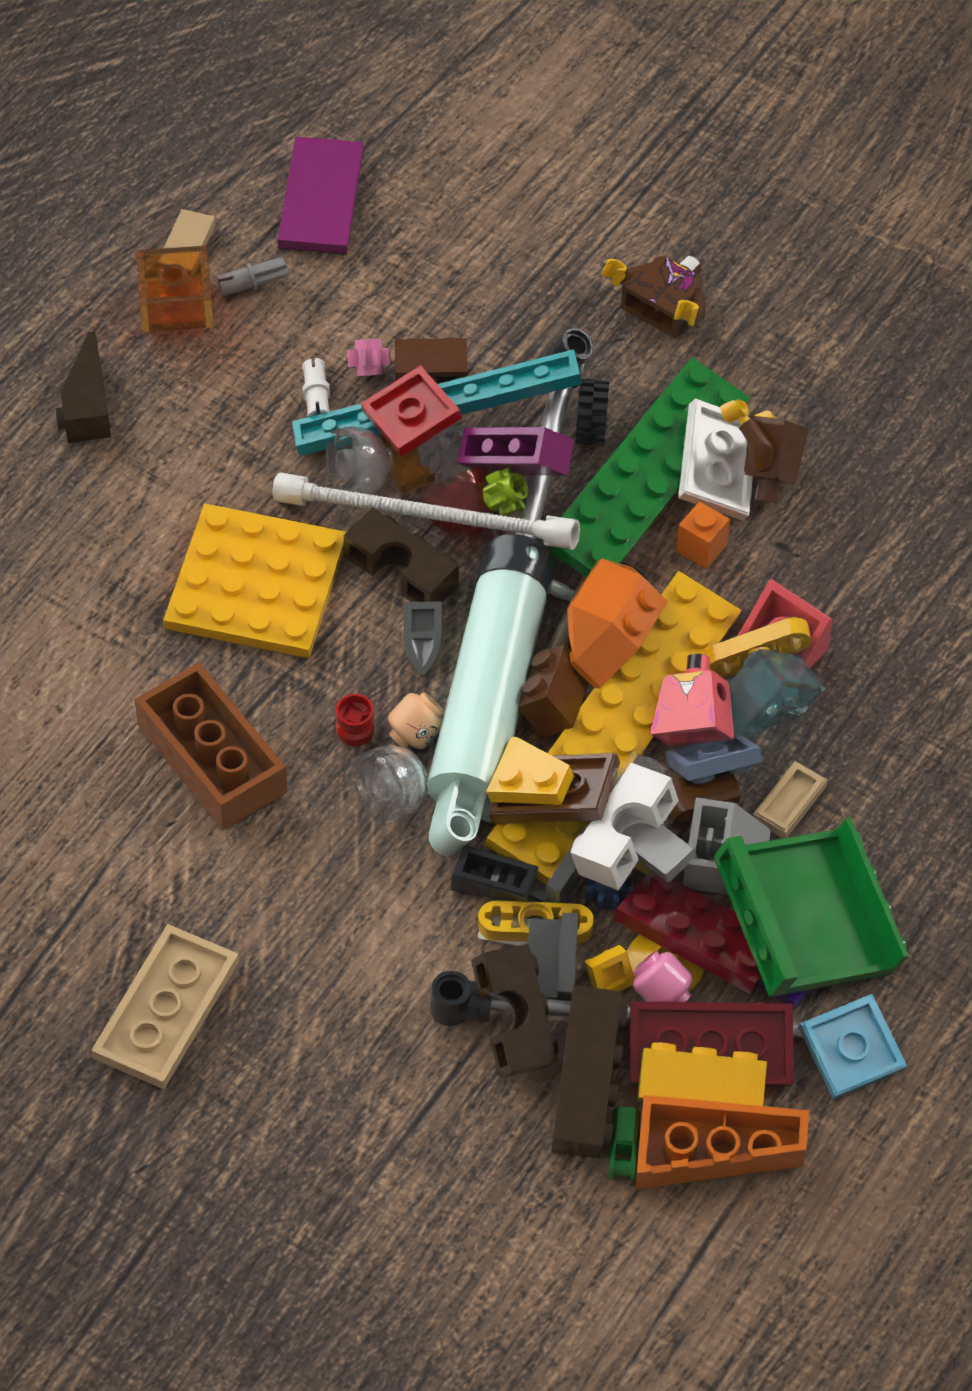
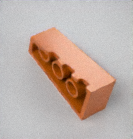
M644 1095L635 1190L803 1167L807 1150L809 1110Z

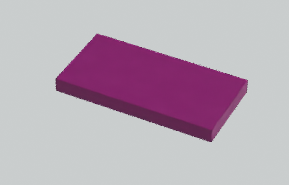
M295 136L278 234V248L348 253L364 142Z

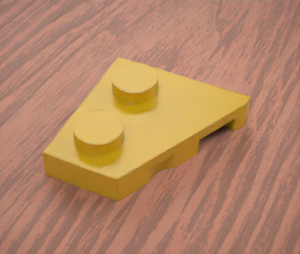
M511 737L486 793L491 802L561 805L574 774L570 765L518 737Z

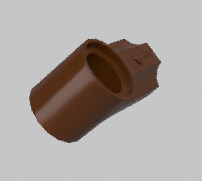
M729 771L714 774V780L698 784L692 783V781L689 782L681 777L672 779L679 800L668 815L672 827L675 829L691 827L696 798L735 804L740 803L741 794L734 774H730Z

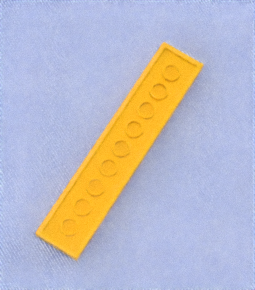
M678 571L661 594L668 602L639 650L601 688L595 687L580 707L574 727L564 729L548 754L552 756L617 753L620 765L615 780L620 775H623L630 763L636 764L654 739V736L651 735V727L663 679L667 675L686 673L687 656L690 654L705 655L709 647L720 643L742 610ZM590 821L497 823L486 838L484 845L501 856L539 866L536 879L547 884L571 849L575 839L584 828L588 827Z

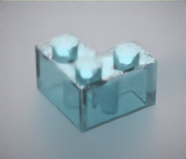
M759 649L749 655L744 662V667L734 678L728 680L731 692L734 732L738 736L759 738L781 712L802 715L826 687L800 656Z

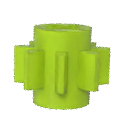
M506 468L486 476L489 485L483 488L482 496L490 510L499 511L501 516H505L525 508L522 499L528 496L529 489L526 480L521 474L512 473L510 468Z

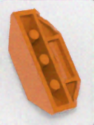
M601 558L596 562L568 607V632L572 652L569 653L570 665L594 688H601L639 650L668 601L633 567Z

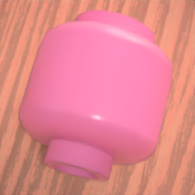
M654 951L633 971V974L636 976L633 988L645 1002H686L691 997L687 989L692 983V975L670 952L659 954L657 951Z

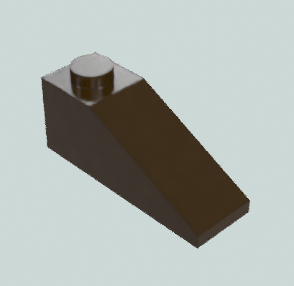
M95 331L88 332L61 390L62 407L55 408L58 430H66L67 443L111 438Z

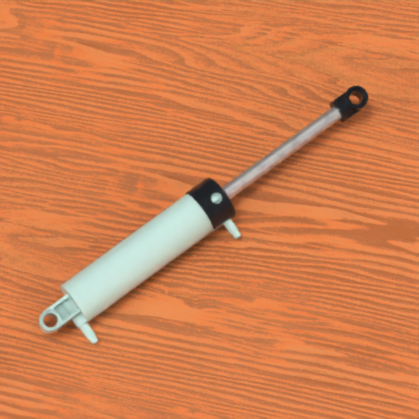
M576 327L568 328L547 349L545 357L574 350L582 378L585 362L592 355L594 344L590 336L582 329ZM579 385L548 393L540 427H546L561 434L571 390ZM528 475L527 485L529 492L528 496L522 499L525 508L519 511L518 518L533 520L534 522L541 519L551 476ZM514 532V534L498 535L487 542L482 552L475 580L476 588L426 785L428 794L436 802L429 830V842L432 848L440 855H454L470 842L478 832L480 819L487 823L492 822L488 815L492 802L486 790L510 738L515 735L520 714L518 705L523 692L522 687L530 671L545 603L549 599L550 594L570 602L575 592L569 586L553 579L556 569L555 556L548 546L537 540L533 534L526 535Z

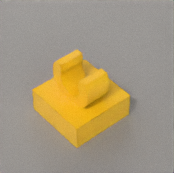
M618 945L603 951V953L591 959L585 960L592 988L622 991L633 985L634 976L627 951L622 946Z

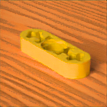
M797 617L787 618L715 644L705 652V655L710 657L709 670L714 671L722 678L729 677L802 651L811 644L808 622Z
M490 901L479 910L478 929L482 936L492 941L528 942L529 927L525 924V920L528 917L538 915L544 919H554L556 917L558 920H562V913H578L580 926L577 929V944H582L592 935L593 914L586 906L581 904ZM492 916H500V926L492 925ZM513 916H518V928L513 927Z

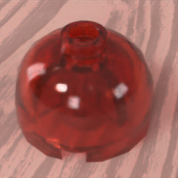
M483 467L472 468L454 476L455 482L447 487H444L442 483L424 497L421 503L492 514L494 511L490 510L483 500V489L489 485L486 480V476L489 474L486 473ZM430 519L437 528L452 534L466 531L468 536H472L485 529L475 525L471 526L458 524L457 522Z

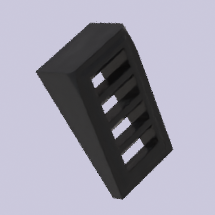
M465 845L451 876V890L468 895L527 902L539 866ZM471 869L478 870L477 874H470ZM486 871L493 872L491 879L484 878ZM501 873L508 874L505 884L498 882ZM516 875L524 876L520 888L513 886Z

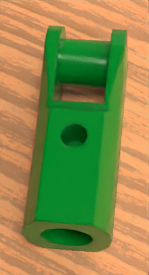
M617 1106L612 1111L613 1131L609 1150L608 1179H613V1176L616 1175L628 1176L630 1181H635L640 1111L636 1107ZM615 1154L631 1155V1160L615 1159Z

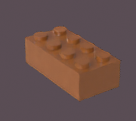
M200 662L135 698L137 725L222 830L287 793L286 766Z

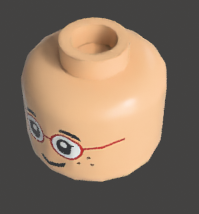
M422 692L421 695L409 693L388 715V721L393 728L389 735L404 749L409 745L416 749H424L440 733L443 721L442 716L445 711L427 693Z

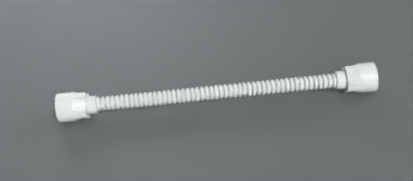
M278 473L272 489L273 499L276 502L305 506L306 501L313 502L317 500L366 509L374 508L378 511L382 510L396 514L400 513L415 517H426L427 519L457 522L458 524L488 527L489 529L506 530L526 535L533 534L535 538L543 539L544 545L571 550L576 547L580 534V524L575 519L547 516L546 521L537 520L534 522L533 520L503 517L501 515L485 514L483 512L454 509L439 505L414 503V501L318 487L316 484L309 483L308 477Z

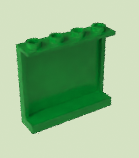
M851 817L845 818L836 830L745 845L742 835L729 837L713 856L769 997L893 974L909 956L906 942L903 936L899 934L892 917L891 906L885 900L877 881L876 870L868 860L863 848L862 837L856 831Z

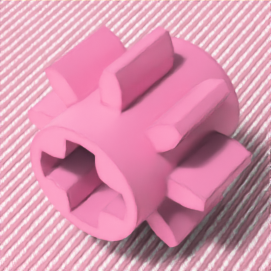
M381 339L355 340V350H347L348 367H356L357 376L384 375L383 365H391L390 348H382Z

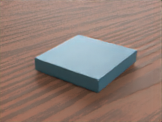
M873 994L802 1022L798 1026L833 1100L901 1072L907 1067Z

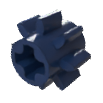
M632 874L628 875L619 890L585 877V885L588 886L585 888V899L594 900V903L597 905V911L602 909H613L616 911L622 900L632 892L630 888Z

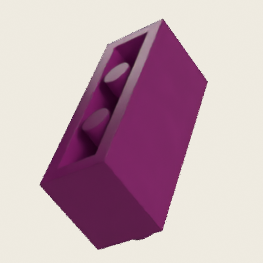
M546 427L464 428L457 463L485 475L510 468L512 473L516 472L521 475L568 476L574 439Z

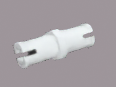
M315 358V367H312L311 359L306 360L302 365L305 381L302 388L304 400L307 402V417L330 412L328 403L330 388L329 383L326 382V365L322 359Z

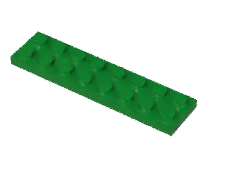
M691 357L563 514L562 518L579 521L580 534L576 547L573 550L548 546V548L556 557L585 577L589 575L596 562L601 558L621 564L679 491L689 404L694 399H698L721 407L732 400H742L747 404L751 397Z

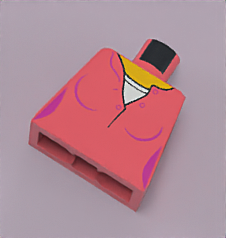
M690 654L687 656L686 673L667 675L663 679L651 727V735L669 747L734 739L730 685L724 678L709 670V656Z

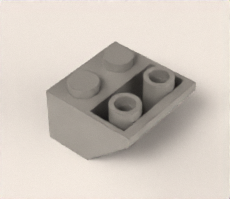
M696 798L688 845L695 850L697 857L687 863L684 870L683 885L692 890L728 895L713 856L729 837L742 835L745 845L766 842L770 839L771 829L735 803Z

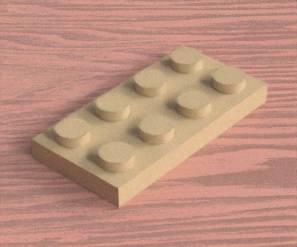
M167 924L91 1050L92 1059L161 1089H165L238 965L239 954Z

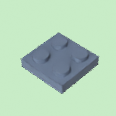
M734 733L733 740L692 744L665 751L668 766L688 781L692 780V783L696 784L712 781L715 779L714 774L729 771L730 774L744 773L752 769L751 765L763 762L760 747L739 733Z

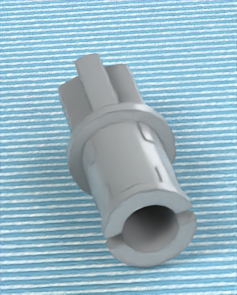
M276 258L253 266L250 263H246L245 268L216 275L222 297H225L226 295L253 288L255 291L258 290L257 286L286 278L288 276V269L283 258Z

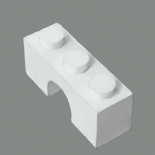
M630 763L624 774L620 775L614 782L602 820H592L584 833L579 835L572 845L570 853L579 875L611 888L620 889L639 860L631 837L623 835L622 832L627 827L637 823H645L659 828L660 824L664 823L679 801L671 777Z

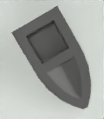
M442 601L404 602L405 649L413 667L421 676H425L436 661L441 642H443Z

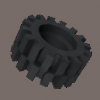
M581 379L582 384L579 386L576 444L605 446L609 381Z

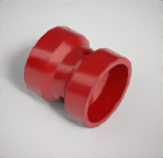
M348 694L342 697L337 702L335 708L337 737L346 745L353 747L362 746L368 743L374 734L373 704L369 698L361 694Z

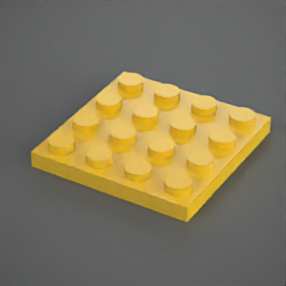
M204 503L163 619L164 629L310 658L344 553V534L346 532Z

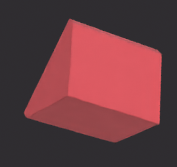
M771 579L768 581L738 636L787 618L797 617L806 620L809 626L811 644L802 651L764 664L792 684H796L828 651L833 619Z

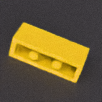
M652 1043L651 1049L644 1048L642 1052L637 1102H643L644 1095L763 1106L767 1061L757 1060L758 1054L750 1052H733L732 1058L717 1056V1050L712 1048L693 1047L692 1053L677 1052L676 1045Z

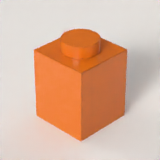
M699 501L678 525L676 552L707 569L727 546L730 518Z

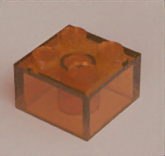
M207 245L136 250L142 332L213 327Z

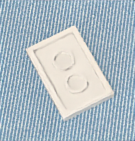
M694 399L688 408L678 498L694 504L700 501L719 513L743 521L749 516L753 477L747 476L744 473L747 440L739 430L741 426L739 420L731 424L727 423L722 416L720 407L698 399Z

